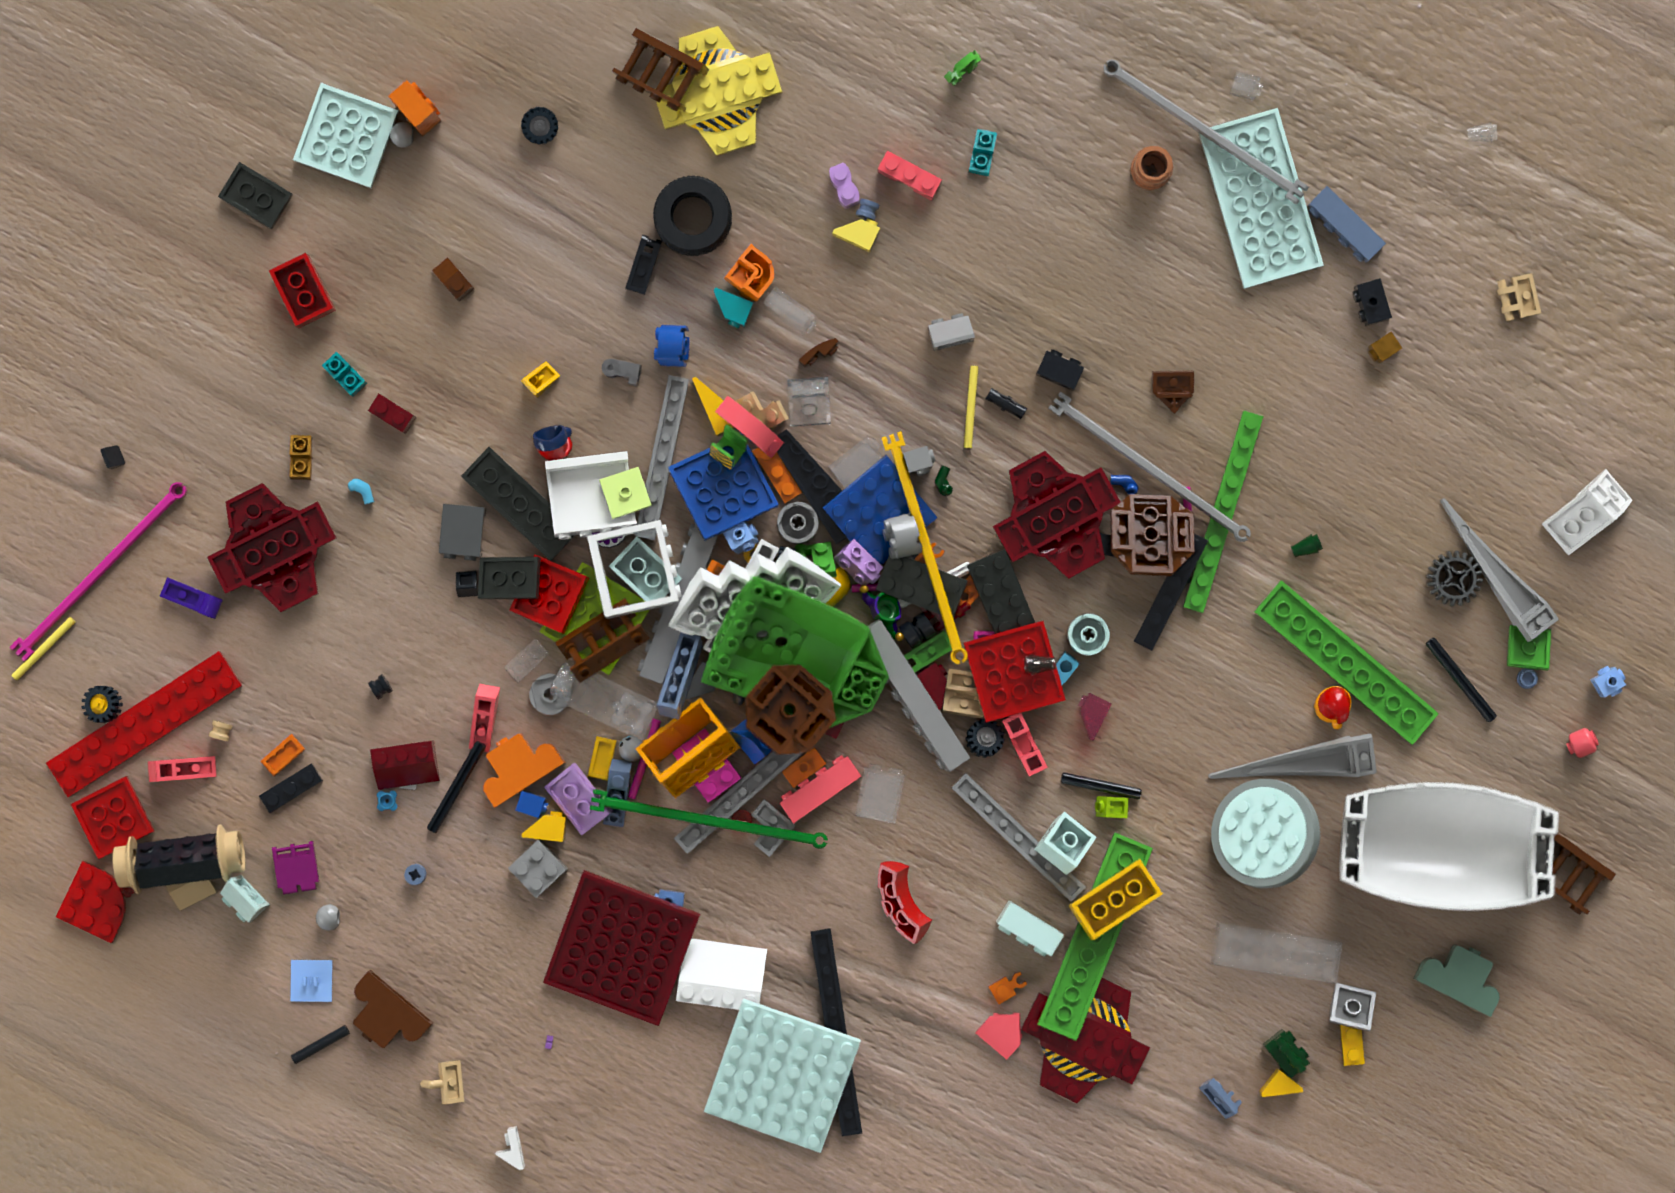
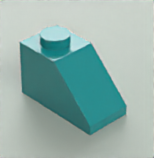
M715 287L714 294L725 320L729 321L728 325L738 329L740 326L745 327L754 303Z

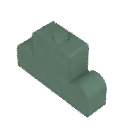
M1454 944L1444 964L1436 958H1425L1413 978L1489 1017L1492 1016L1500 998L1497 989L1484 985L1493 967V963L1481 957V952L1472 947L1466 950Z

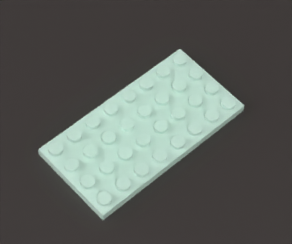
M1278 108L1210 127L1293 184L1298 179ZM1198 132L1243 288L1246 289L1324 266L1304 196L1300 198L1294 194L1293 196L1299 200L1298 204H1294L1285 198V195L1288 193L1287 191Z

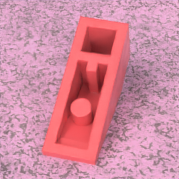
M479 685L475 695L469 749H472L475 742L479 741L486 746L484 752L490 751L500 687Z
M215 756L148 761L149 782L216 777Z

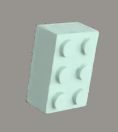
M1011 901L1007 902L996 920L997 924H999V930L1007 935H1010L1011 932L1017 935V941L1026 946L1029 943L1035 946L1034 951L1044 957L1046 954L1052 956L1064 936L1059 930Z

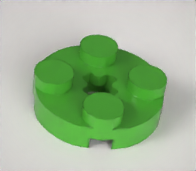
M976 50L970 52L955 64L954 71L951 73L949 70L944 78L949 84L957 85L966 73L970 74L978 67L977 64L982 60L981 56Z

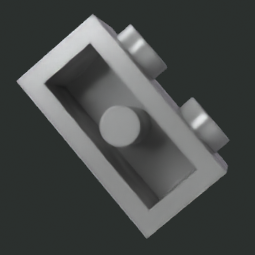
M927 446L903 453L909 475L916 473L917 476L929 473V469L933 467L935 461L932 449L928 450Z

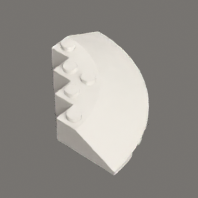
M788 547L785 548L776 562L757 554L747 569L728 561L719 576L700 567L690 581L669 623V627L685 634L705 636L706 639L713 640L733 600L752 576L789 588L825 604L838 591L841 584L805 556ZM761 630L757 633V636H766L768 632Z

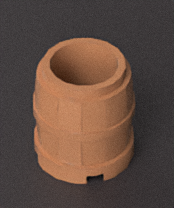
M1159 146L1145 147L1140 150L1134 157L1130 168L1133 181L1140 188L1149 191L1163 187L1173 172V161L1170 154ZM1153 164L1157 172L1148 175V170L1145 168Z

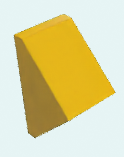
M546 361L524 377L521 382L538 398L560 375Z
M1278 1068L1259 1090L1261 1097L1303 1092V1088Z

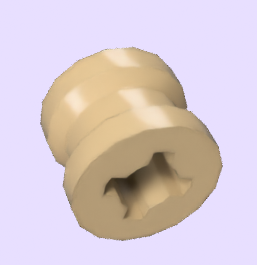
M213 720V729L209 732L208 736L229 741L230 737L228 734L232 730L233 725Z

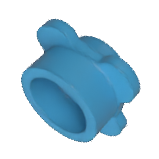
M393 790L390 792L379 791L377 793V809L379 811H384L385 809L396 810L398 807L396 804L397 793Z

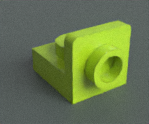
M1097 796L1095 802L1096 817L1127 818L1128 798Z

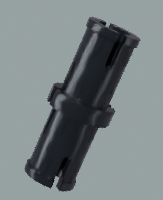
M991 388L986 397V400L999 406L1002 411L1006 410L1019 419H1022L1027 410V407L1012 400V397H1007Z

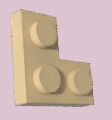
M754 391L736 400L738 404L769 429L789 419L780 400L764 409Z

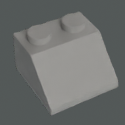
M963 313L951 316L952 320L943 321V318L931 321L932 325H928V331L933 351L973 342L975 336L969 316H963Z

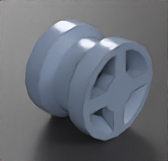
M860 199V208L856 210L855 215L875 221V212L879 209L880 205L870 200Z
M420 864L410 865L404 873L405 880L411 885L422 883L427 875L426 869Z

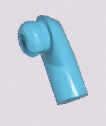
M353 479L348 483L350 491L362 494L364 505L374 502L368 483L360 479Z

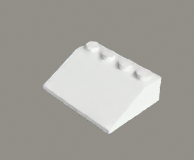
M691 938L681 965L676 1001L736 1010L740 1009L743 999L760 1004L767 949Z

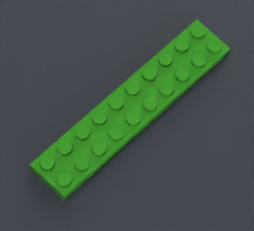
M1282 580L1279 581L1254 611L1411 745L1416 742L1438 716L1439 713Z
M1114 833L1092 889L1136 860L1140 859L1146 867L1153 848ZM1124 920L1094 940H1090L1078 922L1037 1025L1075 1041L1077 1040Z

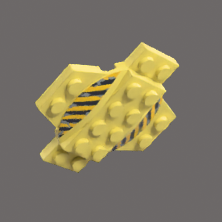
M719 26L679 38V51L704 63L709 71L706 76L698 74V76L695 75L680 101L686 107L685 112L679 109L677 112L670 109L663 100L660 103L656 101L665 130L682 124L697 129L716 156L756 144V111L764 98L782 93L770 52L753 58L737 52ZM684 65L679 67L672 84L667 85L663 94L671 98L674 97L688 72V67Z

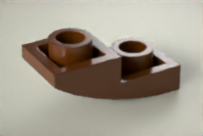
M834 338L818 344L799 359V362L804 367L807 364L811 366L819 358L817 356L818 353L824 358L827 355L831 357L838 350L837 344L839 341Z

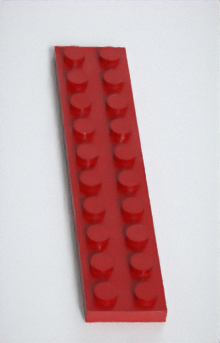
M218 651L134 705L116 719L103 725L55 756L46 764L66 796L71 797L243 685L221 651Z

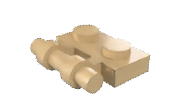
M1532 273L1512 277V286L1510 287L1506 286L1505 279L1497 281L1499 288L1497 293L1498 296H1501L1503 305L1501 310L1502 314H1505L1506 321L1514 320L1513 311H1518L1520 318L1541 314ZM1509 293H1514L1516 304L1511 305Z

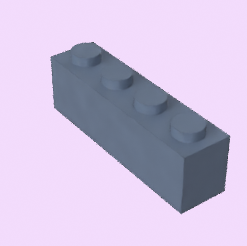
M1328 186L1308 205L1310 214L1316 219L1320 218L1324 222L1323 226L1330 233L1334 232L1340 237L1338 241L1346 248L1349 246L1354 251V257L1360 262L1364 261L1367 263L1386 244Z
M680 632L657 703L659 715L680 719L702 651L701 636H692Z

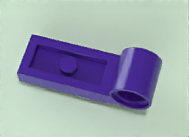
M167 577L160 594L162 598L213 619H216L223 602L218 597Z

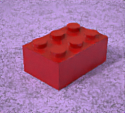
M307 253L269 270L297 328L300 329L336 311Z

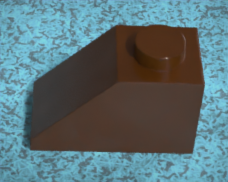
M448 257L432 270L459 302L475 289Z

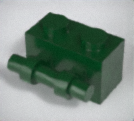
M1281 1029L1264 1042L1263 1045L1291 1079L1297 1073H1302L1307 1069L1306 1066L1310 1064L1307 1060L1309 1055L1303 1047L1298 1049L1294 1043L1296 1038L1290 1031L1285 1032Z

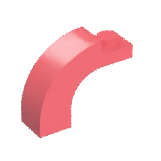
M729 396L725 398L715 411L770 458L775 455L784 443L766 425Z

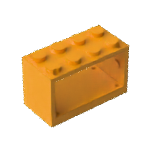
M699 698L681 713L680 719L673 718L668 724L659 728L649 739L644 740L636 750L660 783L676 799L741 747L702 698ZM711 721L718 726L715 732L661 773L657 767L660 761Z

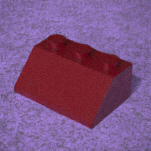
M434 740L370 749L372 768L378 790L440 781Z

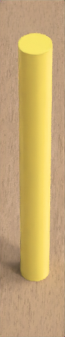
M970 366L964 448H972L978 366Z
M69 617L12 674V677L18 681L76 623L75 620Z

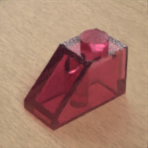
M1088 693L1087 696H1082L1078 706L1081 707L1079 712L1088 739L1094 741L1111 707V703Z

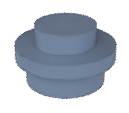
M1524 668L1517 674V682L1522 688L1530 689L1537 684L1538 676L1533 669Z

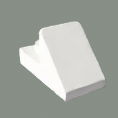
M517 1126L509 1127L508 1133L505 1134L506 1145H510L511 1148L497 1151L495 1154L518 1170H522L525 1168L518 1128Z

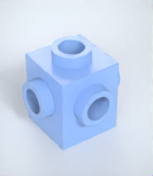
M743 522L723 533L730 548L737 554L753 549L755 544L759 542L756 537L758 532L755 526L747 522Z
M1606 666L1597 671L1599 675L1590 679L1600 697L1608 695L1613 697L1621 693V688L1626 685L1624 682L1626 678L1620 669L1617 670L1616 667L1609 668Z

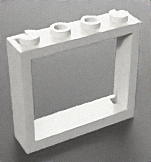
M661 520L587 536L606 619L679 603L678 597H682L680 585H675L674 577H678L675 565L670 563L669 557H673L671 545H666L665 537H668L666 524L662 525ZM656 529L671 596L613 609L598 541Z

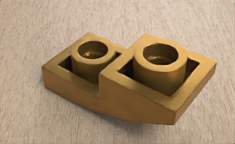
M291 435L290 479L311 480L312 436Z

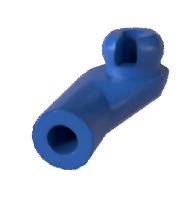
M1110 476L1111 485H1121L1128 495L1137 494L1138 485L1131 476Z

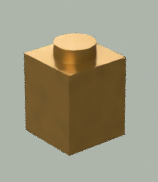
M1391 331L1368 346L1370 349L1368 353L1374 362L1378 361L1380 364L1403 348Z

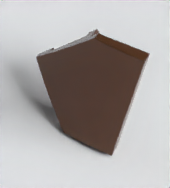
M1152 371L1153 393L1174 414L1193 396L1194 371Z

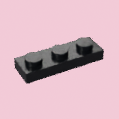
M313 763L262 793L259 797L268 812L272 813L319 784L323 779Z

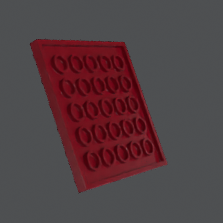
M584 870L543 983L659 1026L700 913Z

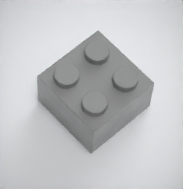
M538 839L508 867L535 898L539 897L568 869L541 839Z

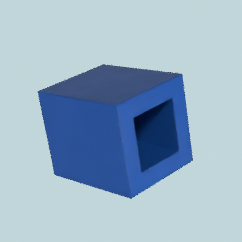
M522 790L515 811L540 818L541 814H546L549 803H546V797Z

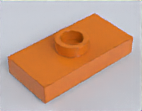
M291 734L260 762L275 777L306 749Z
M814 747L785 768L782 773L794 788L826 765V762Z

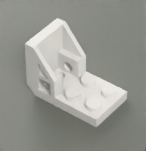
M1605 469L1584 487L1573 500L1545 520L1542 525L1563 550L1570 555L1622 515L1632 502V499Z

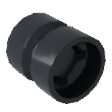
M923 612L913 617V622L907 621L898 627L912 649L922 644V639L928 640L937 634Z

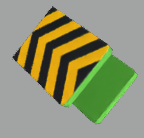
M726 424L723 437L717 445L711 444L709 455L732 470L747 450L748 439ZM726 446L733 448V456L724 451L723 448Z

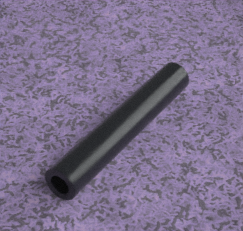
M344 1025L292 1054L293 1062L297 1064L349 1035L350 1032L347 1026Z

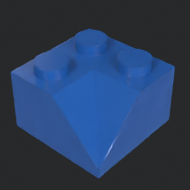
M746 719L729 732L754 765L772 752L768 746L746 728Z

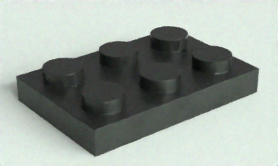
M239 162L218 197L272 229L293 194Z
M480 558L478 599H539L541 558Z

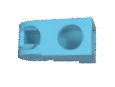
M1066 651L1056 663L1061 685L1068 680L1080 664L1078 660Z

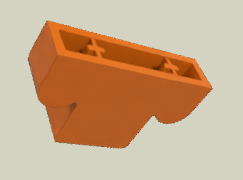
M517 734L509 740L505 737L496 743L498 747L486 754L488 761L499 777L487 779L483 785V790L493 807L496 808L563 765L565 761L556 747L550 743L540 745L535 754L523 734Z

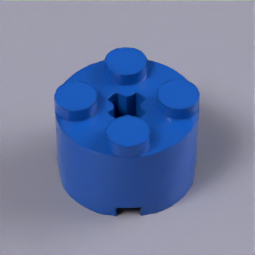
M661 325V327H656L655 338L658 340V348L654 350V360H658L660 366H687L684 360L689 358L690 338L685 337V332H689L688 326Z

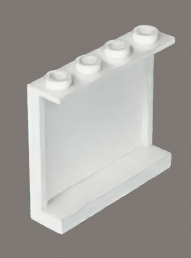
M627 451L545 461L555 538L559 537V540L571 539L572 535L587 537L596 532L604 533L637 525L635 512L612 519L599 479L629 470Z

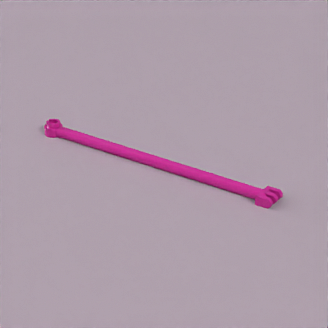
M180 482L173 483L169 488V493L25 640L18 638L9 648L13 651L20 646L15 654L20 656L25 651L26 654L21 658L25 662L35 652L31 647L177 499L185 497L187 493L186 486H183V483ZM183 487L182 493L178 495L176 488Z

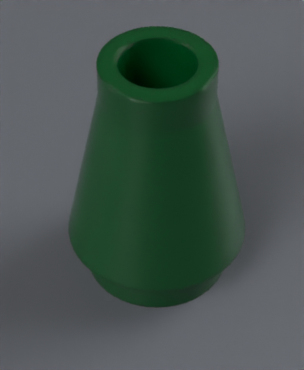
M1310 534L1291 546V549L1296 558L1298 556L1319 553L1323 547L1318 535L1312 536Z

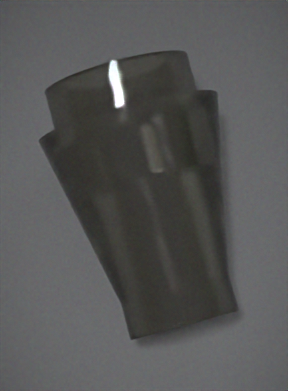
M1030 654L1029 657L1024 659L1025 672L1031 675L1055 670L1056 668L1055 658Z

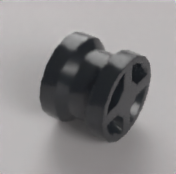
M383 674L379 675L377 680L368 682L370 689L378 700L385 693L393 691Z

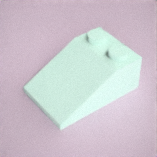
M636 537L609 565L645 601L664 598L670 592L663 560L639 537ZM678 574V577H674L675 585L682 580Z
M242 875L230 878L220 892L223 896L222 901L228 907L233 906L238 911L236 915L243 922H252L270 905Z

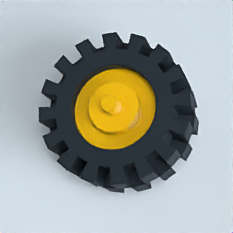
M108 686L89 688V692L84 693L86 699L81 701L85 703L84 706H81L82 709L86 710L83 714L89 716L87 719L93 720L96 723H107L118 717L117 713L122 711L118 709L119 706H123V703H119V700L122 699L121 696H117L119 692L113 690V687Z

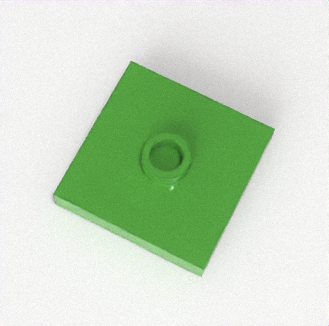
M1510 625L1507 666L1548 671L1551 629L1544 630L1533 640L1527 642L1518 627Z

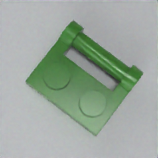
M831 541L812 545L797 544L794 547L797 553L805 557L812 555L813 563L829 576L837 577Z

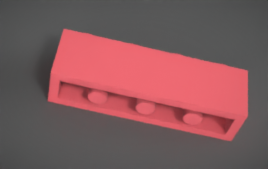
M842 755L832 761V767L829 769L823 767L815 773L816 778L811 781L807 778L798 784L800 789L794 793L790 790L781 796L782 801L780 805L793 823L862 777L848 756L845 758Z

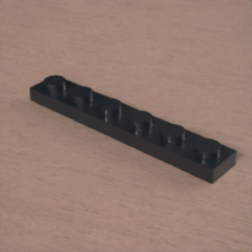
M1194 533V554L1172 576L1166 577L1134 642L1153 651L1209 540Z

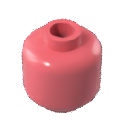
M1582 728L1569 734V742L1566 745L1571 755L1575 753L1578 758H1583L1595 753L1599 742L1593 730L1589 731L1587 728Z

